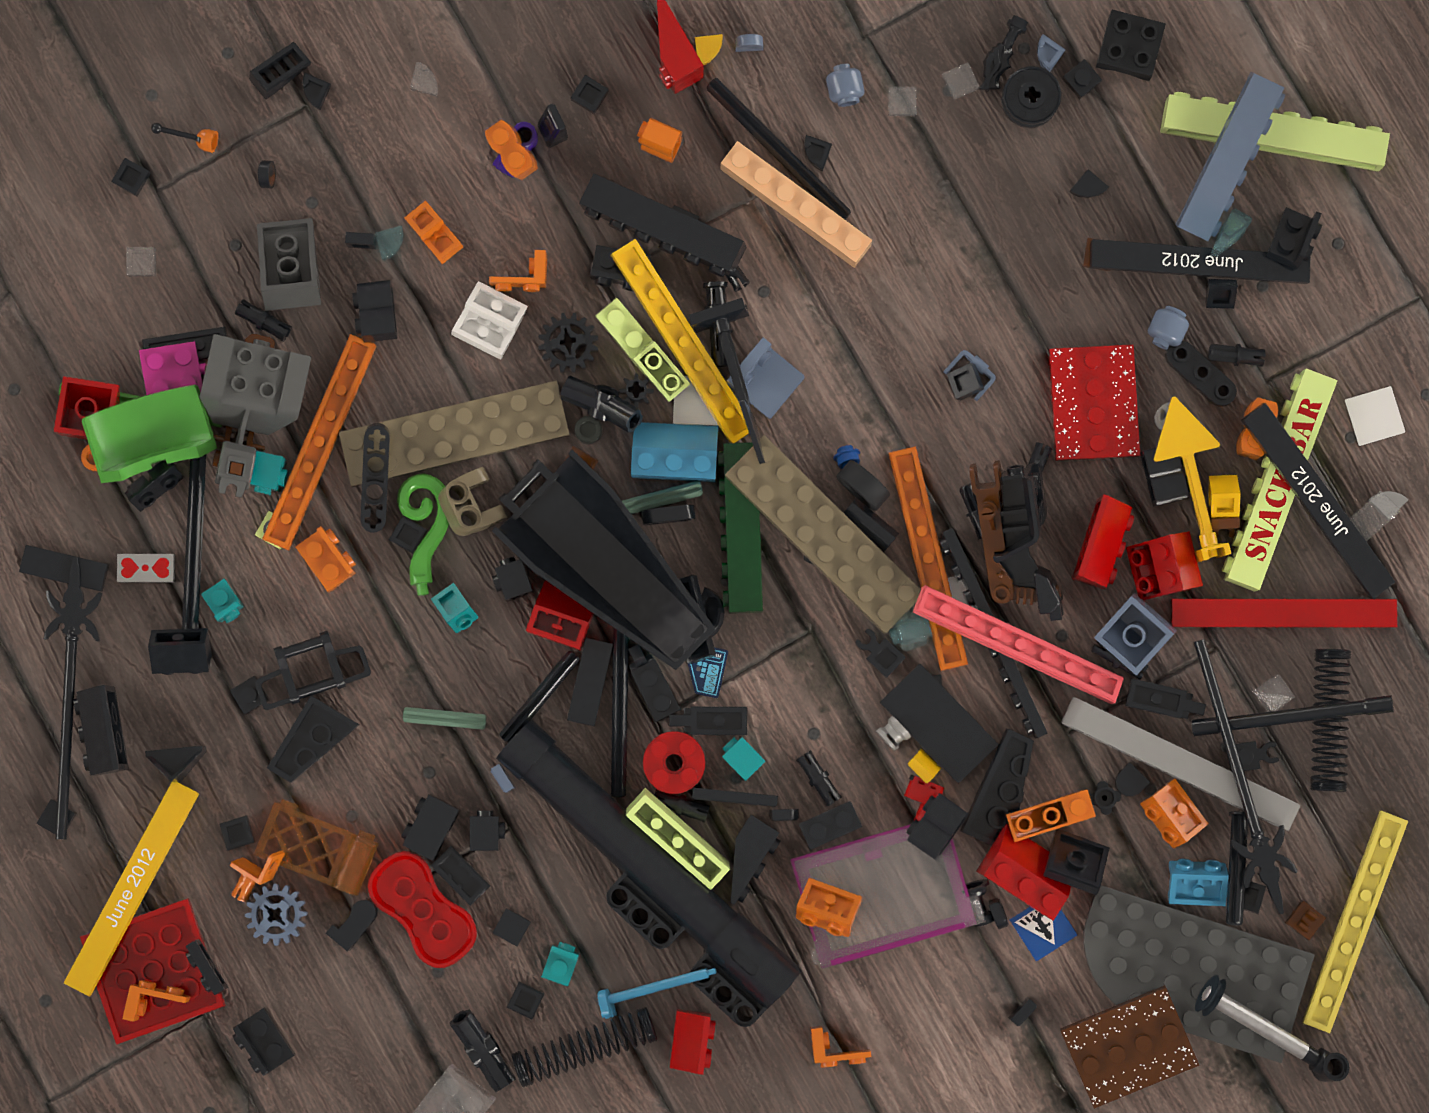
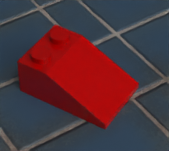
M657 0L661 61L659 77L666 89L672 88L673 92L677 94L704 78V65L666 0Z

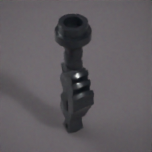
M1013 15L1012 19L1008 20L1007 26L1009 31L1002 44L997 43L995 47H992V51L987 53L983 61L984 81L979 87L980 90L989 92V90L1001 89L999 78L1005 70L1011 68L1009 59L1014 55L1011 48L1018 34H1025L1027 31L1026 26L1028 22L1015 15Z

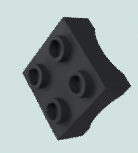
M1112 9L1109 14L1096 68L1121 72L1150 81L1166 23Z

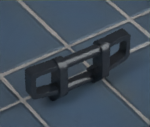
M324 631L319 633L320 636L284 648L282 646L273 648L280 669L257 679L255 682L263 709L271 710L289 703L294 705L300 703V699L336 687L341 689L346 687L345 684L370 676L371 670L363 647L354 646L334 651L329 633ZM324 647L333 677L296 689L286 659ZM353 652L359 653L364 666V672L343 679L336 656ZM282 674L289 698L269 704L266 702L261 686L264 682Z

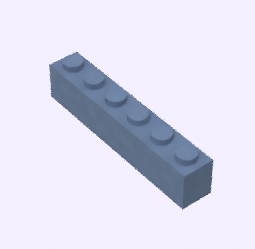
M1250 72L1175 224L1177 227L1206 241H1209L1211 236L1215 237L1222 224L1219 219L1223 210L1228 212L1234 201V196L1231 194L1236 185L1240 187L1247 174L1244 168L1248 160L1253 161L1260 148L1257 142L1261 134L1266 135L1273 121L1269 118L1274 108L1277 110L1280 108L1285 98V94L1282 93L1285 87Z

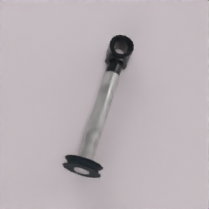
M1219 975L1212 976L1202 988L1196 1000V1012L1202 1010V1015L1207 1016L1216 1008L1309 1064V1070L1312 1071L1314 1077L1319 1081H1341L1348 1075L1350 1069L1349 1062L1343 1054L1330 1053L1324 1048L1317 1050L1225 995L1224 991L1227 983L1225 979L1219 981ZM1329 1061L1333 1064L1332 1074L1329 1073L1327 1067Z

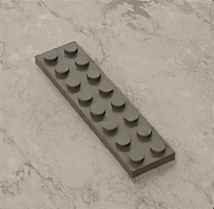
M557 381L379 422L384 424L390 432L388 479L570 436ZM369 425L339 432L351 487L362 485L364 435ZM375 430L374 434L369 435V437L374 438V449L368 448V452L378 450L385 453V449L379 450L380 439L385 438V435H381L380 430ZM372 457L368 461V467L372 471H380L384 467V462L379 457Z
M763 435L760 438L765 463L759 464L753 446L724 476L883 634H886L916 603L921 589Z

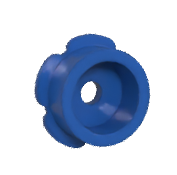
M852 445L842 446L837 450V454L834 455L833 459L838 463L840 469H843L850 460L859 464L858 454H860V450L854 449Z

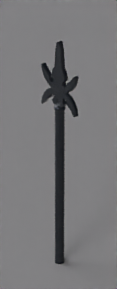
M77 557L73 558L68 589L63 597V602L66 603L65 608H61L60 602L50 591H46L49 605L60 616L48 625L43 638L48 640L54 632L59 630V625L64 623L65 627L62 629V632L66 635L55 836V839L67 840L77 641L79 640L78 635L83 632L80 629L81 624H85L86 631L93 636L95 641H100L96 626L86 616L98 607L102 598V593L98 592L87 603L85 609L81 608L85 600L84 593L81 590L80 563Z
M1199 640L1193 643L1251 832L1252 841L1249 846L1253 847V852H1249L1247 847L1240 845L1235 840H1230L1231 845L1238 854L1251 860L1244 872L1243 886L1244 888L1249 887L1250 881L1255 875L1254 869L1256 866L1259 867L1260 871L1257 874L1260 880L1266 885L1278 914H1283V901L1278 883L1280 872L1279 867H1276L1274 863L1277 860L1280 866L1289 869L1293 873L1298 872L1290 859L1276 853L1284 841V825L1279 826L1277 834L1272 839L1273 846H1269L1268 841L1270 839L1264 836V832L1261 829L1205 640Z

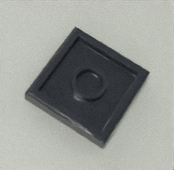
M1056 829L1043 876L1097 895L1101 887L1110 847Z

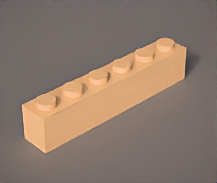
M737 141L721 162V170L852 267H856L871 247L872 239Z

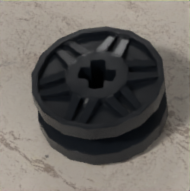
M1028 66L1020 68L1010 75L1002 90L1001 103L1004 113L1011 122L1020 127L1035 128L1043 126L1053 118L1060 106L1062 93L1059 82L1051 72L1042 67ZM1028 92H1032L1034 97H1038L1034 103H1030V99L1025 98Z

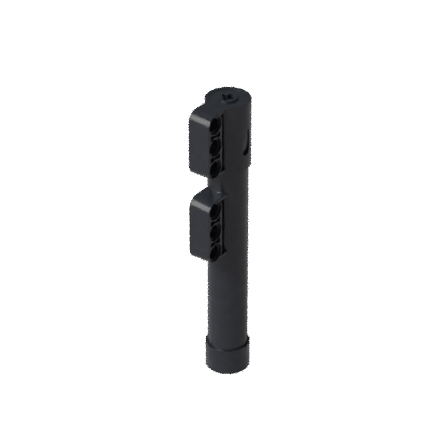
M533 719L530 720L502 749L496 759L517 779H523L623 872V875L607 892L606 899L609 906L644 939L658 949L670 946L685 930L704 948V954L698 959L690 972L697 971L702 966L708 969L716 968L717 971L710 978L692 983L737 1025L748 1027L754 1024L792 985L802 972V969L741 912L736 913L713 890L706 887L626 816V809L568 757L544 729ZM623 889L627 893V900H619L616 897L615 890ZM642 908L646 910L648 920L638 918L636 909ZM657 928H665L669 932V939L660 938L657 935ZM726 986L730 988L732 996H722L719 992V987ZM744 1005L750 1007L753 1011V1016L747 1017L742 1015L740 1007Z

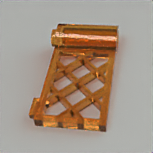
M282 799L280 804L274 802L254 855L267 860L270 855L263 852L268 840L277 837L287 860H282L280 866L328 884L343 892L358 896L379 844L374 841L376 835L363 830L355 834L297 811L299 805ZM279 810L288 813L293 825L280 831L275 822ZM295 816L303 819V821L297 823ZM311 822L315 824L319 835L305 841L299 826ZM273 827L275 833L270 835ZM321 827L326 828L329 831L323 833ZM295 828L301 843L287 849L281 834ZM334 832L344 835L341 847L330 851L325 836ZM321 839L326 854L312 859L307 844ZM303 847L308 862L297 866L292 863L289 852ZM338 853L336 859L334 860L333 855ZM327 857L332 865L328 878L320 875L314 864ZM310 865L312 871L307 870V869H305L304 867H307V866Z

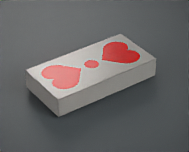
M117 554V582L175 583V554Z

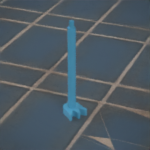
M704 968L613 994L610 993L609 989L600 990L597 995L602 1018L605 1017V1019L616 1016L617 1012L614 1003L709 978V975L717 973L716 968L709 970Z

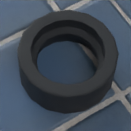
M850 460L836 476L837 480L854 497L874 511H877L890 496V492L875 476L853 460Z

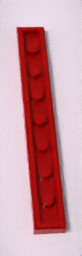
M1171 599V626L1396 628L1397 599Z

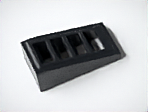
M292 42L252 69L249 79L265 99H268L310 66L311 61L297 44ZM291 54L299 64L295 66L287 56ZM281 61L289 69L287 72L279 64ZM272 68L280 76L277 79L270 71ZM263 75L270 82L269 84L262 78Z
M555 104L548 105L538 121V128L546 145L551 148L566 141L568 135L566 126Z

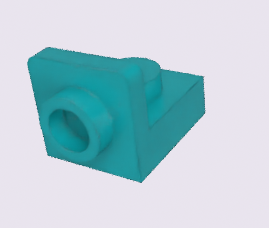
M226 579L221 580L201 594L218 622L225 620L226 623L233 621L241 615L239 610L244 608V605Z
M454 582L431 598L447 624L455 633L469 628L478 619V615L471 608Z
M559 942L558 946L553 944L541 977L569 986L580 955L574 952L576 947L564 942Z

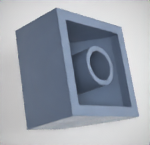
M1134 593L1094 638L1137 675L1177 630Z

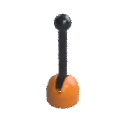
M154 123L151 126V130L155 134L163 132L195 140L197 146L206 152L213 153L217 147L218 132L214 130L203 129L195 135L162 127L160 123Z

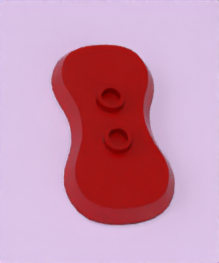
M401 851L385 858L373 870L368 879V892L372 902L382 912L392 916L403 925L420 960L434 968H445L458 962L471 950L477 936L473 918L465 909L443 896L435 884L431 869L423 858L409 851Z

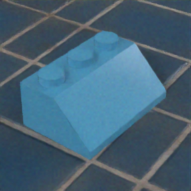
M641 422L633 434L631 477L715 482L718 426Z

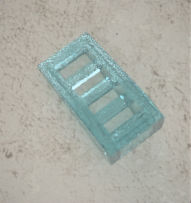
M1235 208L1234 210L1232 209L1219 231L1211 255L1214 257L1219 256L1240 240L1249 227L1252 218Z

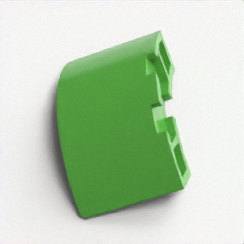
M189 385L156 392L116 404L82 419L83 428L101 483L123 481L131 476L152 469L151 464L166 460L167 464L200 458L217 449L205 407L199 398V387L197 385Z

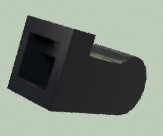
M371 900L357 901L351 909V915L341 927L333 924L325 934L346 951H350L376 919L378 908Z

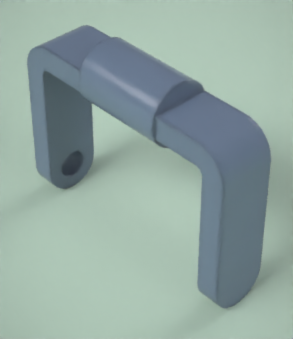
M963 350L943 373L947 375L963 356L970 363H974L978 372L990 379L984 386V390L975 396L974 400L978 401L994 383L996 377L988 369L989 365L977 355L974 357L968 351Z

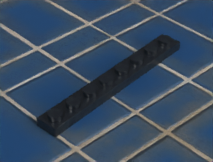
M951 528L942 532V540L939 541L940 547L945 556H951L954 563L951 566V570L956 581L962 580L966 591L962 593L967 605L974 606V608L993 616L954 529ZM988 648L992 658L997 657L1002 666L998 671L1004 684L1009 683L1014 692L1010 694L1016 710L1021 708L1025 716L1022 723L1027 734H1033L1035 739L1048 734L1014 659Z

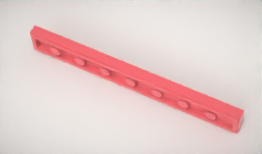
M926 585L921 588L912 613L1109 704L1116 703L1124 677Z

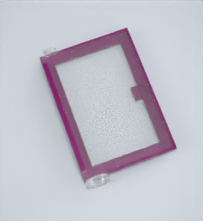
M910 825L791 859L800 895H802L808 878H812L862 896V902L853 921L849 937L834 936L826 929L817 926L810 927L815 947L810 949L814 965L820 964L821 969H825L986 922L978 894L969 896L953 838L937 861L907 841L910 835L906 831Z

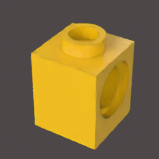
M1237 475L1209 476L1208 502L1211 518L1240 516V488Z

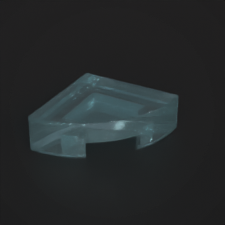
M402 226L375 233L383 261L394 256L400 249L404 238Z

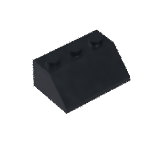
M100 685L77 691V698L74 699V709L76 715L81 717L82 726L78 727V733L81 743H85L87 754L83 755L85 770L90 771V776L129 770L115 687Z

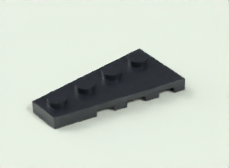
M1006 728L960 832L991 846L993 845L1005 824L1009 825L1006 815L1020 810V804L1024 796L1025 777L1028 775L1034 740Z

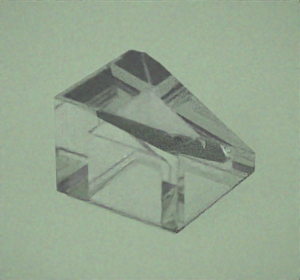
M1279 674L1274 675L1253 690L1267 712L1277 711L1295 698Z

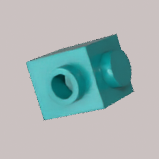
M256 451L250 483L251 486L255 487L254 492L271 495V491L279 492L280 486H285L288 470H284L287 461L284 457Z

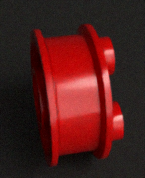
M678 731L665 732L654 738L647 746L643 757V769L647 779L655 788L665 793L679 794L692 789L700 781L705 770V756L700 744L692 736ZM671 754L679 755L683 761L681 768L676 771L670 770L666 766V759Z

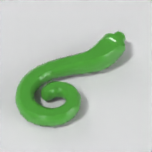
M423 473L416 474L405 480L397 494L399 510L410 520H423L432 513L433 502L430 498H424L420 508L411 507L409 498L413 491L421 488L427 489L433 493L437 502L435 522L416 548L410 563V585L416 586L418 596L429 594L427 584L433 582L431 559L449 527L448 520L438 500L439 493L445 485L432 475Z

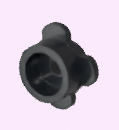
M1100 781L1095 792L1089 795L1092 805L1097 806L1104 815L1110 814L1112 807L1121 800V793L1110 788L1106 781ZM1103 795L1107 796L1106 801L1102 800Z

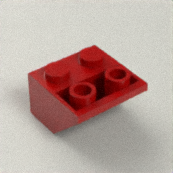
M1190 531L1171 534L1126 547L1137 594L1143 601L1203 586Z
M545 581L534 605L526 632L581 651L593 613Z
M677 1009L670 1068L704 1075V1068L710 1069L712 1049L707 1048L708 1039L714 1040L716 1024L715 1020H710L711 1013Z

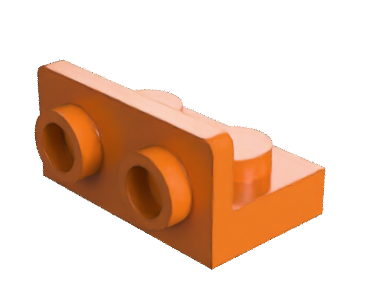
M320 526L314 534L298 544L296 549L327 592L330 593L356 574L352 568L356 563L347 551L342 553L336 546L340 541L330 528L325 530Z
M1175 778L1140 803L1145 815L1153 821L1161 832L1162 838L1173 849L1188 842L1209 824Z
M808 878L797 904L796 919L807 926H817L826 929L834 936L849 937L853 921L862 902V896Z

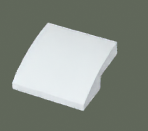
M478 281L465 303V308L453 327L451 335L501 360L528 306Z

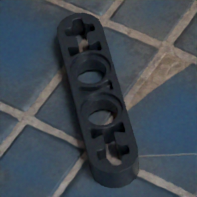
M381 423L369 425L364 435L360 521L362 527L371 533L383 529L387 512L390 432ZM375 430H380V434L385 435V438H381L379 443V450L385 449V453L378 450L368 452V448L374 449V438L369 437V435L374 434ZM370 458H381L384 462V467L380 471H372L368 467ZM376 484L382 488L383 494L381 497L373 499L367 495L366 490L370 485ZM365 503L370 505L383 504V507L377 506L376 516L381 518V521H377L374 526L370 525V521L365 519V517H370L371 506L366 507Z

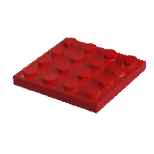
M189 898L132 918L97 984L116 1045L226 1006L222 993L214 995L212 991L209 993L206 991L200 980L203 976L198 967L193 968L185 953L189 952L186 945L194 940L200 939L206 949ZM90 933L80 936L83 946ZM139 980L156 983V988L167 990V986L184 989L183 994L190 996L189 1002L181 1003L144 995V999H147L144 1016H139V1020L134 1022L123 1019L130 985L139 984Z

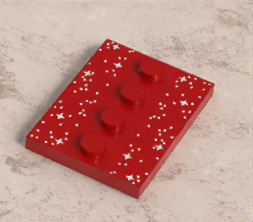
M1134 345L1049 349L1055 461L1139 457L1140 441Z

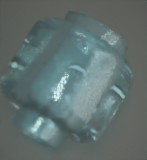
M912 612L905 613L894 625V628L889 630L893 645L899 644L903 651H910L927 645L929 637L932 636L928 619Z

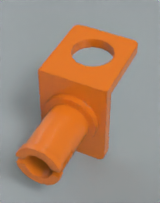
M278 851L271 854L263 869L243 857L231 861L230 866L241 873L231 895L236 898L237 894H239L237 900L247 902L256 883L261 885L273 880L285 852Z

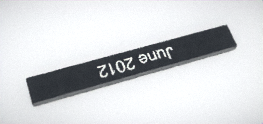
M1092 239L1090 242L1089 268L1308 284L1310 283L1311 256L1307 262L1302 261L1296 270L1266 257L1267 252Z
M1262 403L1241 419L1242 423L1371 599H1375L1393 585L1395 580L1267 404Z

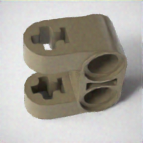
M484 467L470 471L452 480L439 493V504L451 529L459 536H467L485 530L508 518L502 505L484 512H480L470 490L490 480ZM449 490L457 492L459 501L453 500L450 497ZM461 515L467 516L471 520V526H466L462 522Z

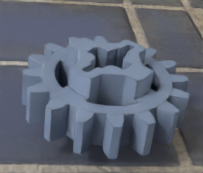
M275 883L273 884L272 891L267 886H263V894L254 892L252 895L256 901L247 902V906L252 908V912L245 914V917L252 918V922L247 925V928L255 927L257 931L253 937L257 938L263 935L264 944L273 939L274 945L278 946L281 938L287 944L291 942L290 934L296 937L300 935L297 927L306 926V923L301 921V917L308 915V912L301 911V906L306 902L305 900L297 901L296 898L299 892L295 891L290 894L289 885H285L280 890L279 884ZM273 895L285 897L279 903H274L271 899H268V897ZM292 906L295 911L294 922L290 919V908ZM259 908L263 910V920L259 922L258 918ZM271 908L274 910L280 908L282 910L280 913L282 921L280 919L274 921L271 919L273 916ZM273 926H279L282 930H285V932L279 934L268 931Z

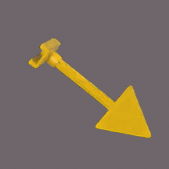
M1172 397L1153 460L1159 462L1175 457H1181L1183 460L1201 534L1199 536L1201 549L1195 551L1197 563L1212 557L1220 558L1231 554L1229 543L1218 544L1216 533L1212 531L1194 458V453L1217 448L1220 446V443L1176 397Z

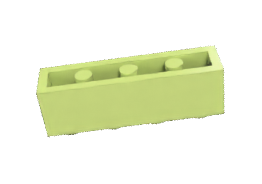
M644 788L626 808V816L710 890L730 870V863L725 857L648 789Z

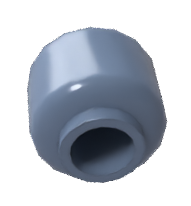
M840 64L833 67L834 71L826 77L830 100L837 103L838 107L859 103V98L865 93L861 72L856 68H850V64Z
M1166 306L1165 309H1158L1147 330L1148 334L1153 338L1152 343L1166 350L1169 346H1179L1189 327V322L1185 318L1186 314L1171 306Z

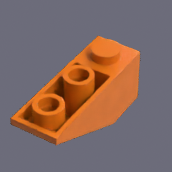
M1083 789L1007 814L1006 817L1014 842L1096 817L1088 790Z

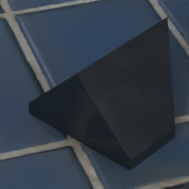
M206 746L145 751V756L171 782H182L207 750Z

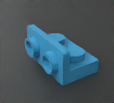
M1179 859L1177 861H1169V904L1226 906L1229 874L1225 863L1217 860L1193 862L1189 859Z

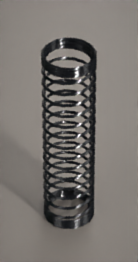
M1315 649L1314 660L1331 665L1316 666L1314 669L1331 674L1313 677L1318 681L1330 682L1313 686L1318 690L1330 691L1314 694L1313 696L1317 699L1329 701L1316 702L1313 706L1350 702L1345 699L1321 697L1322 695L1349 694V691L1322 688L1321 686L1350 685V682L1322 679L1320 677L1350 676L1351 674L1320 668L1350 667L1351 665L1320 659H1350L1351 651L1345 649ZM1338 717L1312 722L1316 726L1331 728L1313 730V734L1334 737L1313 739L1312 742L1334 747L1313 748L1311 751L1334 756H1320L1311 759L1314 762L1333 764L1311 767L1313 771L1332 773L1311 776L1310 778L1313 780L1324 781L1311 782V790L1347 791L1346 782L1321 778L1347 776V773L1319 768L1347 767L1348 765L1346 763L1317 759L1348 757L1346 754L1318 751L1348 748L1347 745L1319 742L1347 740V736L1319 732L1349 730L1348 727L1320 723L1349 721L1348 718Z
M647 1007L639 1008L636 1011L643 1039L631 1013L628 1012L634 1042L623 1017L620 1015L619 1019L625 1044L614 1020L611 1018L617 1049L605 1022L602 1021L608 1051L597 1026L593 1025L600 1055L595 1048L588 1029L585 1027L591 1058L579 1031H576L583 1062L569 1033L567 1036L574 1065L562 1038L559 1036L565 1067L562 1064L553 1040H550L557 1072L544 1043L541 1045L548 1074L540 1060L536 1047L533 1045L540 1078L533 1067L527 1049H524L530 1077L521 1052L512 1053L513 1064L522 1087L533 1085V1073L539 1082L542 1081V1071L550 1079V1066L557 1076L560 1074L559 1064L563 1071L567 1073V1059L574 1070L577 1068L576 1057L584 1067L586 1065L584 1052L592 1064L594 1063L593 1050L600 1061L603 1059L602 1048L610 1058L612 1055L610 1043L616 1054H620L619 1041L624 1050L628 1052L627 1036L635 1049L637 1048L636 1034L644 1046L646 1044L645 1033L649 1043L657 1041L656 1032Z

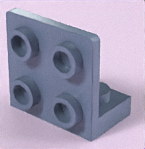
M763 337L743 360L740 367L748 391L749 403L768 419H771L804 380L805 376L771 348L772 344ZM730 376L727 380V384L730 388H732L735 391L732 378Z

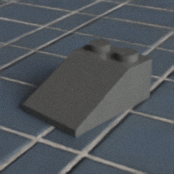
M313 219L257 224L261 293L265 311L321 305Z

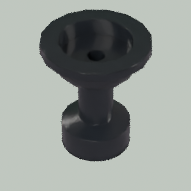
M988 879L976 880L966 884L976 913L975 917L978 925H974L975 927L984 926L995 921L991 910H986L982 898L987 892V886L990 883Z

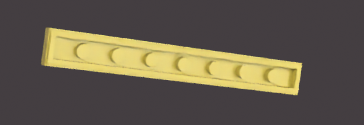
M1384 811L1379 812L1302 1023L1327 1033L1331 1032L1405 832L1407 820Z

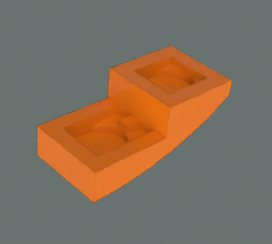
M426 200L404 217L441 264H444L463 248L461 242Z

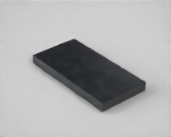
M920 663L880 701L884 708L902 724L958 784L999 745Z

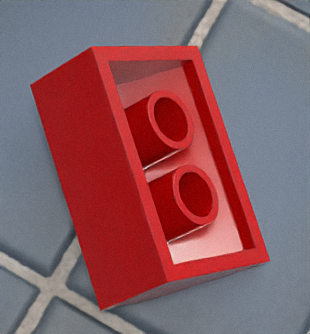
M1105 494L1096 500L1073 572V580L1101 589L1107 588L1108 584L1113 585L1118 570L1113 568L1116 557H1122L1126 542L1122 541L1125 530L1130 531L1134 521V515H1131V506Z
M1005 824L976 870L977 873L1054 921L1068 899L1072 887L1043 876L1049 851L1029 838L1014 842L1008 824Z

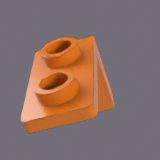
M535 250L534 258H529V274H534V278L490 276V286L495 287L496 291H512V287H523L525 292H539L540 288H546V250Z
M139 980V984L130 985L123 1019L134 1022L139 1020V1016H144L147 1007V999H144V995L181 1003L189 1002L190 996L183 994L184 989L167 986V990L156 988V983Z
M822 1026L810 1027L814 1062L820 1063L821 1068L838 1066L837 1061L849 1060V1064L866 1063V1058L872 1057L870 1049L825 1054V1049H830L829 1033L823 1032Z

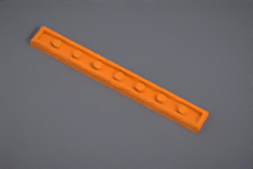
M352 334L349 335L262 540L288 551L290 550L377 347L376 344L371 342L364 343L362 338Z
M916 446L889 452L890 464L920 589L926 585L952 597ZM928 620L940 671L968 665L962 636Z

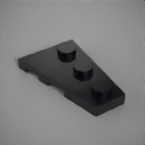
M310 696L267 769L293 783L360 724L314 696Z

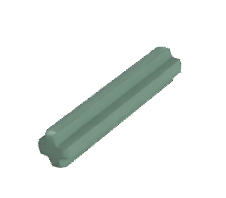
M694 481L622 500L629 512L634 514L643 510L702 496L703 490L700 481Z
M405 707L403 711V721L407 723L481 730L486 727L487 718L484 714Z

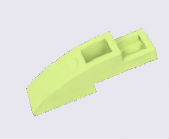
M615 298L595 315L612 336L613 340L645 377L649 378L650 382L668 402L690 385L688 380L657 343L650 338L618 298Z

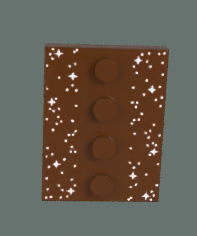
M1165 985L1060 1028L1094 1109L1199 1066Z

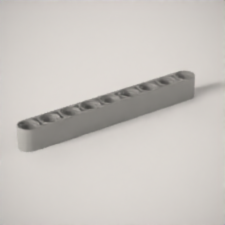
M1075 697L1072 698L1061 721L1065 726L1244 811L1233 772ZM1247 779L1258 818L1276 827L1284 825V830L1289 831L1301 805Z

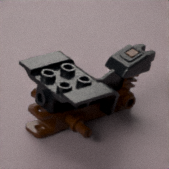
M1040 459L1028 464L1026 468L1023 465H1012L1003 472L1000 460H997L993 464L995 482L989 483L979 482L976 463L971 464L969 467L971 486L977 500L978 518L980 520L992 599L1001 604L1016 600V604H1019L1020 598H1023V605H1026L1027 599H1030V605L1038 602L1040 614H1050L1051 621L1062 620L1064 615L1062 605L1063 594L1051 571L1037 565L1029 552V547L1037 542L1041 533L1040 526L1044 524L1047 517Z

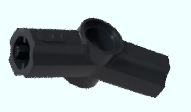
M569 376L563 385L560 394L561 400L588 410V414L596 419L610 421L626 432H634L642 422L643 415H641V410L620 398L619 391L610 386H595L573 376Z
M469 1009L462 1010L454 1015V1018L449 1022L450 1026L464 1044V1049L473 1064L481 1069L495 1093L516 1080L513 1072L500 1054L502 1052L489 1031L486 1032L474 1013Z

